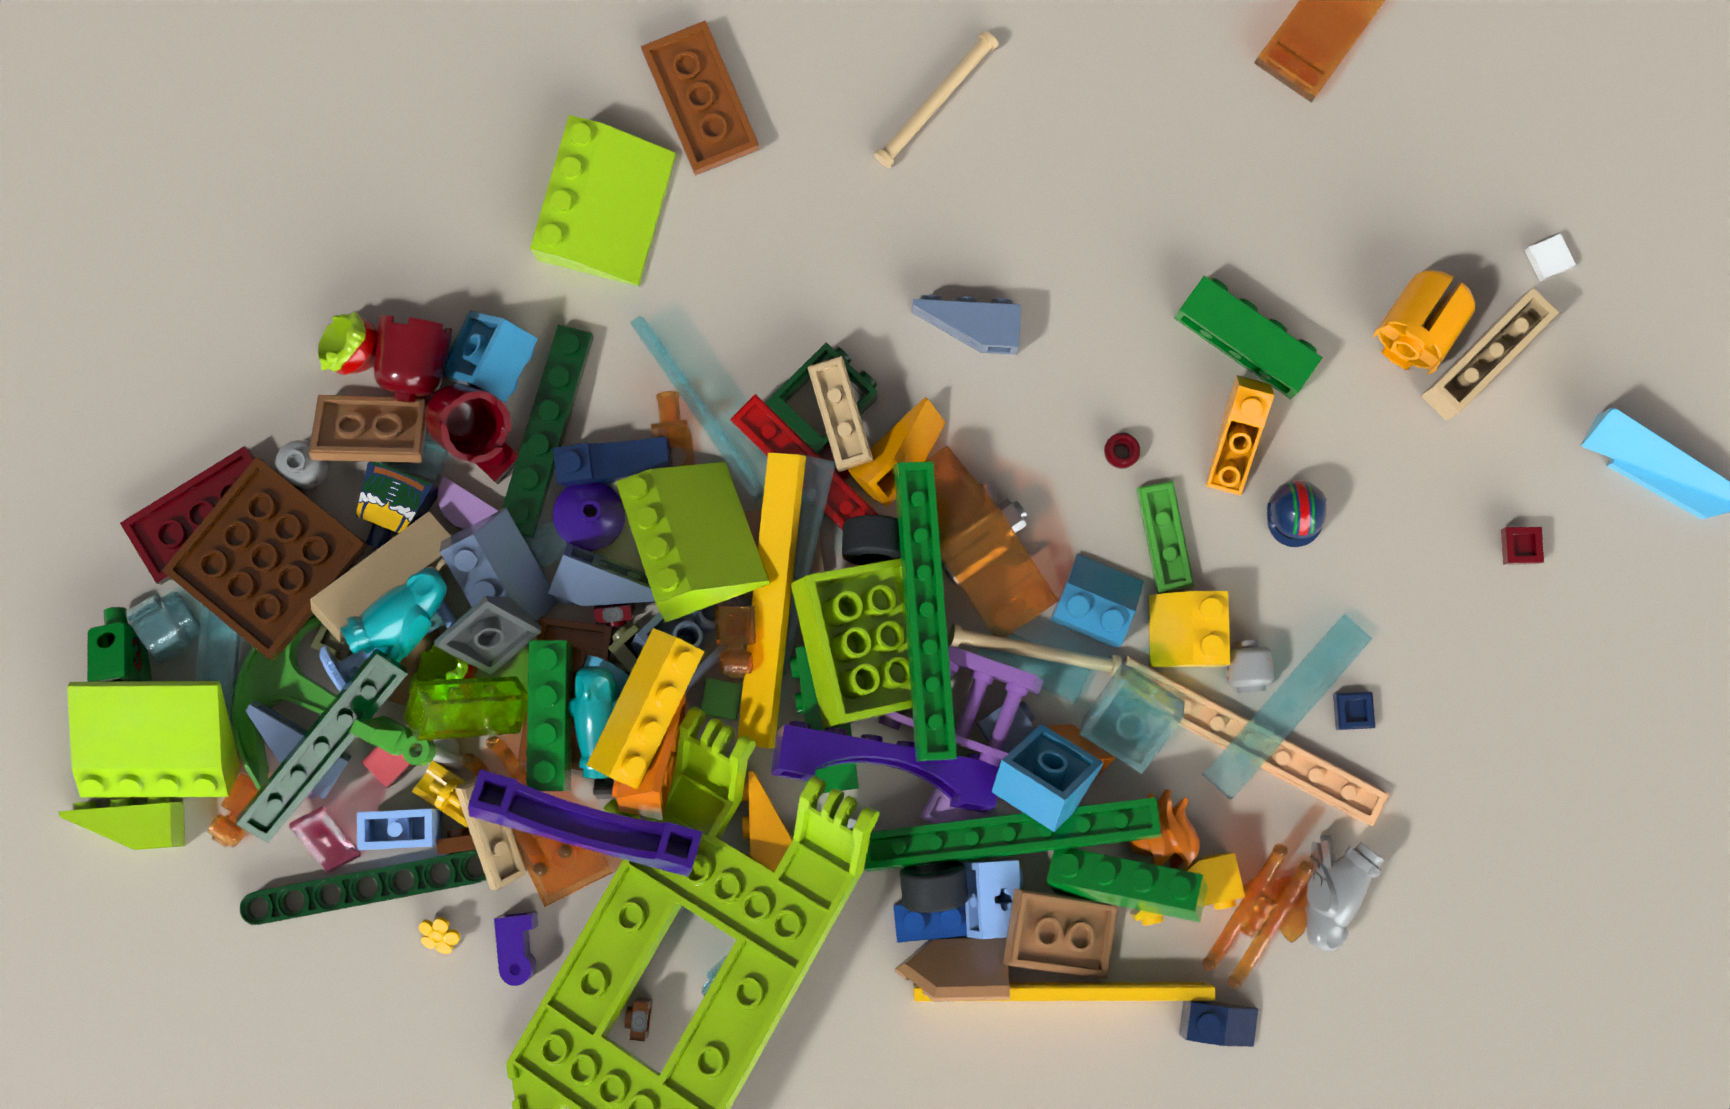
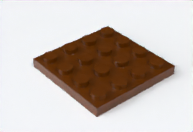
M256 456L162 571L266 658L275 661L313 615L310 599L348 572L369 545L296 486L278 474L265 461Z

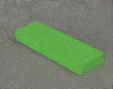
M1169 481L1138 487L1136 491L1157 594L1193 588L1194 581L1174 482Z

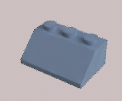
M507 507L441 541L440 553L472 607L485 596L511 598L537 621L559 603L554 595L548 593L551 585Z

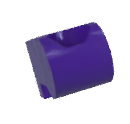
M537 911L506 914L494 918L499 974L501 979L510 986L524 984L536 971V959L530 952L529 930L538 927Z

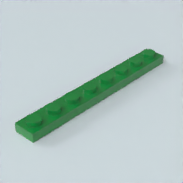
M898 462L894 465L916 762L957 759L934 463Z
M1153 797L1079 806L1055 832L1025 813L872 831L864 870L871 872L1161 838L1157 798Z

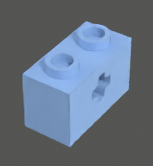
M437 808L357 812V850L437 846L436 840L443 839L442 811Z
M1001 859L963 862L966 869L969 898L965 903L967 937L977 939L1007 937L1014 888L1021 889L1024 881L1022 870L1019 867V860ZM995 896H998V901H994Z

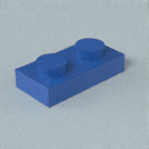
M903 904L893 905L897 943L967 936L965 904L956 909L933 913L913 912L905 909Z

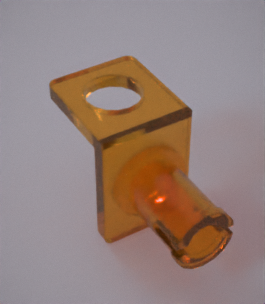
M676 391L660 392L656 395L660 423L651 424L654 438L666 436L670 441V449L678 447L686 452V460L680 466L695 465L692 433L687 420H681L679 394Z

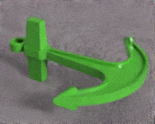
M314 614L275 661L269 660L252 646L238 674L232 701L233 733L244 767L258 791L268 780L269 766L267 764L263 737L246 713L249 704L257 700L271 709L277 703L290 701L322 714L337 696L307 677L300 670L297 662V649L301 639L307 632L320 626L322 623ZM372 717L370 720L355 719L350 733L380 747L391 755L403 754L405 761L412 765H427L434 759L436 754V746L432 739L412 731L411 728L396 722L390 717ZM416 751H422L421 755L417 756Z

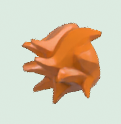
M1165 789L1158 800L1162 837L1127 842L1132 853L1153 856L1154 865L1162 866L1169 859L1170 868L1177 869L1184 861L1185 865L1190 866L1198 856L1200 840L1196 830L1185 814L1189 799L1187 797L1181 799L1172 808L1171 790ZM1150 793L1147 798H1153L1154 795Z

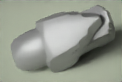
M1320 835L1321 843L1312 842L1306 929L1308 941L1318 949L1329 953L1337 950L1347 940L1349 934L1346 926L1358 912L1371 879L1380 876L1383 872L1380 866L1385 860L1360 842L1355 849L1349 846L1344 856L1335 861L1331 836Z

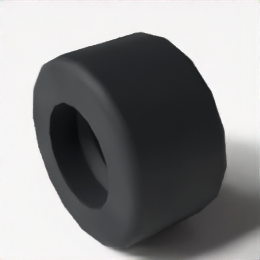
M862 515L847 519L843 524L842 556L844 560L861 566L900 559L898 518L883 515Z
M961 862L904 867L900 870L903 907L909 911L919 913L943 912L961 907L969 899L966 869Z

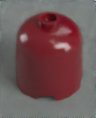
M380 316L373 369L377 384L382 389L394 393L393 400L405 403H416V397H427L436 393L441 387L444 378L452 328L443 329V324L412 317H409L408 324L393 323L394 316Z
M465 384L445 386L436 392L428 402L425 412L426 428L434 442L457 459L474 464L489 461L503 450L501 446L506 440L507 433L511 432L512 428L510 413L500 399L487 391Z

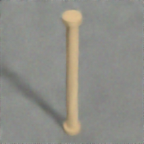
M985 30L982 31L978 36L979 41L931 96L884 149L879 148L874 153L875 158L883 166L890 168L895 163L893 160L895 156L989 50L994 51L999 43L991 33Z
M952 624L948 636V644L950 646L958 647L959 644L1079 666L1105 671L1108 676L1112 677L1119 675L1122 665L1121 656L1118 655L1104 657L964 630L961 625Z

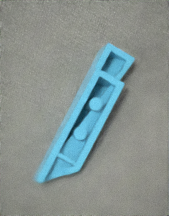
M1610 408L1596 416L1580 446L1610 457L1607 467L1701 520L1730 512V481L1616 408Z

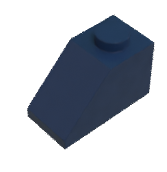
M1183 1001L1179 1035L1185 1040L1219 1046L1254 1047L1258 1009L1213 1001Z

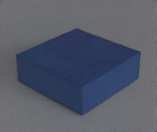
M1373 692L1333 694L1336 730L1375 728Z

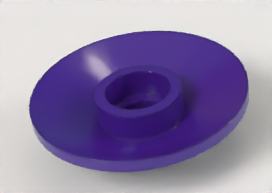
M601 482L568 486L560 493L554 504L553 523L559 536L566 543L588 551L600 550L611 545L620 536L625 524V509L621 498L612 488ZM586 507H593L597 514L594 517H587L583 510Z

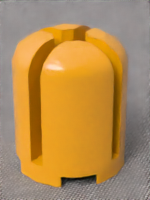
M1431 269L1414 275L1375 330L1373 338L1378 334V338L1384 346L1381 353L1392 363L1408 371L1412 365L1421 369H1429L1426 374L1436 372L1475 312L1476 301L1471 290L1462 281L1456 285L1452 293H1448L1442 299L1424 327H1422V324L1454 276L1444 271Z

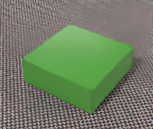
M706 678L701 710L705 711L708 716L737 720L743 684Z

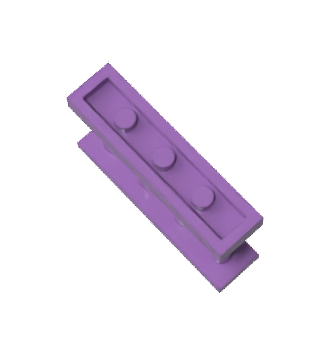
M948 645L951 680L953 674L958 673L960 668L971 671V678L974 679L955 729L956 744L981 753L979 760L999 767L1001 760L1008 754L1002 750L1021 698L1026 697L1027 692L1039 695L1043 680L1037 675ZM993 680H997L1007 684L1005 690L1008 693L989 745L986 746L970 740L968 737L987 685H992ZM902 711L882 715L878 722L896 730L900 729L901 724L914 728L913 719L901 715Z

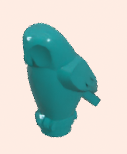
M426 567L412 574L407 579V583L396 586L384 593L359 617H349L347 619L348 624L340 627V630L353 654L362 650L365 654H368L375 648H378L397 662L407 657L429 631L431 618L438 611L446 595L447 584L435 568Z
M587 666L577 672L575 678L576 697L568 702V709L574 719L576 736L582 756L579 765L580 768H583V777L610 778L587 766V763L620 697L616 680L608 668Z

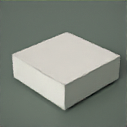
M1561 233L1525 250L1540 282L1576 266Z

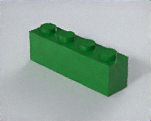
M1203 276L1174 319L1261 380L1271 384L1274 389L1284 396L1292 399L1303 387L1323 357L1316 353L1317 349L1311 343L1303 339L1297 340L1289 335L1287 328L1275 319L1268 320L1259 314L1257 307L1253 303L1243 298L1239 300L1230 294L1228 287L1223 282L1215 278L1209 279Z
M566 640L529 641L526 786L538 791H571L572 716L568 709V702L573 697V643Z
M805 646L796 647V656L790 657L792 678L800 679L801 693H795L797 715L804 714L805 722L811 724V729L825 731ZM850 723L833 726V728L846 730L847 736H852ZM856 763L829 766L815 772V776L826 782L824 793H830L836 788L841 791L859 789Z
M1073 848L1053 851L1047 876V882L1055 893L1199 923L1208 887L1203 874Z

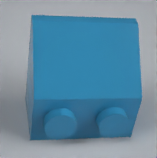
M469 311L448 353L444 377L459 384L487 391L502 402H507L509 396L517 388L518 378L525 364L533 356V348L538 339L504 318Z
M1076 554L1050 621L1118 648L1123 644L1136 612L1144 581Z
M1040 724L1001 760L992 793L1055 832L1074 813L1102 768L1103 761L1043 724Z

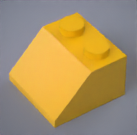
M1186 591L1148 595L1150 668L1224 667L1230 665L1228 591Z

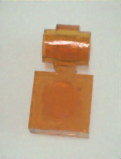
M719 606L715 608L716 645H729L726 652H720L719 671L721 674H726L728 678H743L745 674H751L753 669L752 653L745 652L743 645H753L756 643L755 606Z
M240 773L229 797H225L220 805L231 812L230 815H217L208 828V833L212 835L211 839L223 847L231 846L235 848L246 833V830L236 825V818L258 792L248 775Z

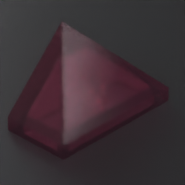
M324 806L289 823L293 833L328 873L361 856L360 850H357V846Z

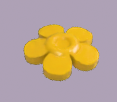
M437 917L434 922L424 919L419 925V931L423 934L421 938L422 944L429 949H433L436 945L437 951L442 954L450 953L453 950V945L457 944L461 937L457 930H447L450 923L443 917Z

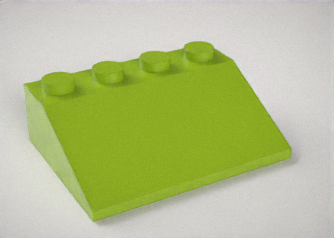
M569 115L530 246V250L537 261L639 287L676 153L604 123Z
M726 462L649 469L616 481L655 604L665 622L770 584Z
M901 558L806 575L791 583L823 727L838 726L911 709L912 697Z
M220 681L69 682L67 693L71 766L80 798L229 797L241 766Z

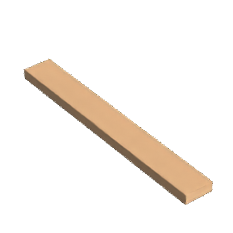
M1128 656L1121 666L1119 675L1115 677L1110 687V690L1369 826H1374L1389 793Z

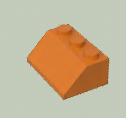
M686 691L639 789L637 790L619 781H614L612 797L617 798L619 812L663 820L676 768L680 725L687 714Z

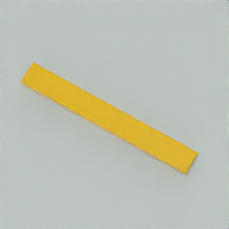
M768 453L758 552L770 584L753 590L737 740L741 736L746 735L756 741L755 747L768 749L775 747L792 592L791 583H793L806 456L797 454Z
M1009 982L1010 1000H986L1215 1001V987L1208 982ZM913 984L914 1002L932 1001L923 994V989Z

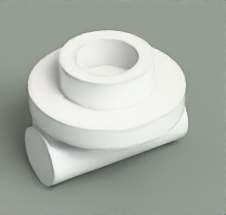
M439 734L430 738L436 746V754L433 761L440 763L444 767L447 766L451 769L459 770L463 765L464 759L458 755L459 745L455 738L448 734Z

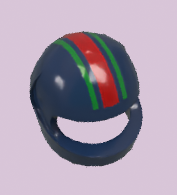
M1303 480L1288 481L1280 485L1272 494L1267 504L1268 528L1273 538L1280 544L1288 547H1302L1314 541L1320 534L1326 519L1327 499L1323 492L1314 484ZM1276 527H1277L1283 534H1285V535H1287V536H1289V537L1298 538V539H1291V538L1285 537L1284 535H1282L1281 533H1279V531L1276 529Z

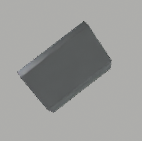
M485 596L434 642L436 647L492 675L525 647L529 641L542 632V628L511 598Z

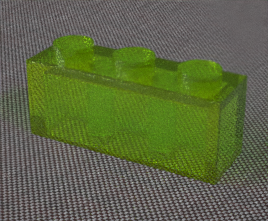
M517 676L414 681L404 713V719L417 741L518 734L521 731L528 710V693Z

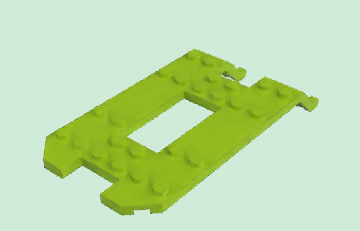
M696 706L692 707L680 725L676 768L663 820L650 817L646 819L653 822H670L702 831L689 877L623 859L506 1062L508 1080H512L515 1100L512 1101L513 1109H730L862 875L870 834L879 818V812L869 806L865 807L859 814L853 830L847 827L848 820L857 808V799L849 795L843 800L844 792L838 788L833 789L829 793L827 801L820 812L816 809L817 801L826 789V782L817 776H813L800 795L793 840L774 872L720 839L742 801L747 762L755 748L756 741L746 735L741 736L737 740L730 758L726 756L727 747L735 737V729L729 725L723 727V722L714 718L706 725L699 741L697 733L706 719V713ZM683 906L736 941L665 1067L659 1073L607 1036L679 909Z

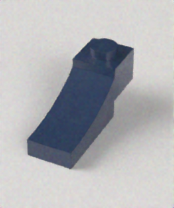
M666 436L610 443L590 444L587 442L553 448L557 484L563 487L598 482L603 484L615 483L649 469L673 467L670 441Z

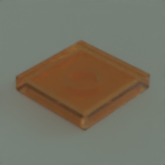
M531 833L515 839L522 860L544 907L613 873L603 853Z

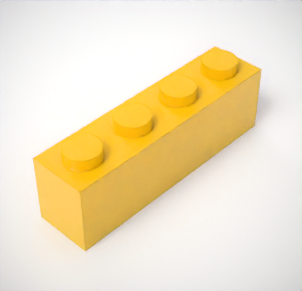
M652 628L588 760L587 766L638 790L704 651L675 636Z

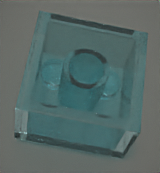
M1122 662L1083 717L1079 734L1143 774L1183 719L1185 701Z

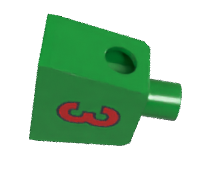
M111 607L103 611L104 625L92 627L88 630L87 681H152L144 633L128 624L126 608Z

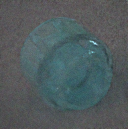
M157 592L125 611L132 628L159 664L166 662L194 645L192 638L198 635L202 629L197 618L178 592H170L165 596Z

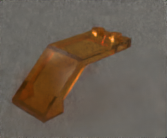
M1299 0L1259 54L1254 64L1312 103L1386 0Z
M945 446L924 461L934 463L941 557L991 634L1006 638L1059 600L1001 510L952 450Z

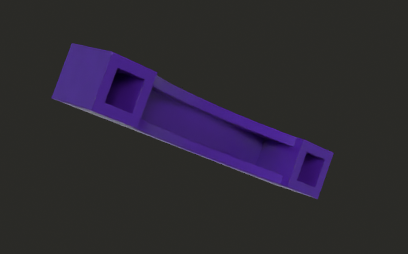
M789 721L788 725L784 724L776 733L771 775L808 781L815 776L816 770L829 766L849 763L884 765L911 773L932 784L950 799V807L985 813L996 808L997 795L992 793L999 767L979 760L981 754H968L967 757L957 756V759L916 762L915 742L897 741L896 744L883 742V737L878 735L862 734L861 738L847 736V731L840 728L828 727L825 728V731L811 729V724L807 722Z
M484 770L479 771L468 804L470 817L689 877L693 868L702 836V831L670 822L661 823L641 820L576 804L517 782L516 779Z

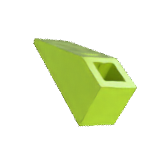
M146 797L147 804L134 805L133 798L110 800V807L97 808V801L73 803V810L59 811L60 818L133 850L185 846L184 802H170V797Z

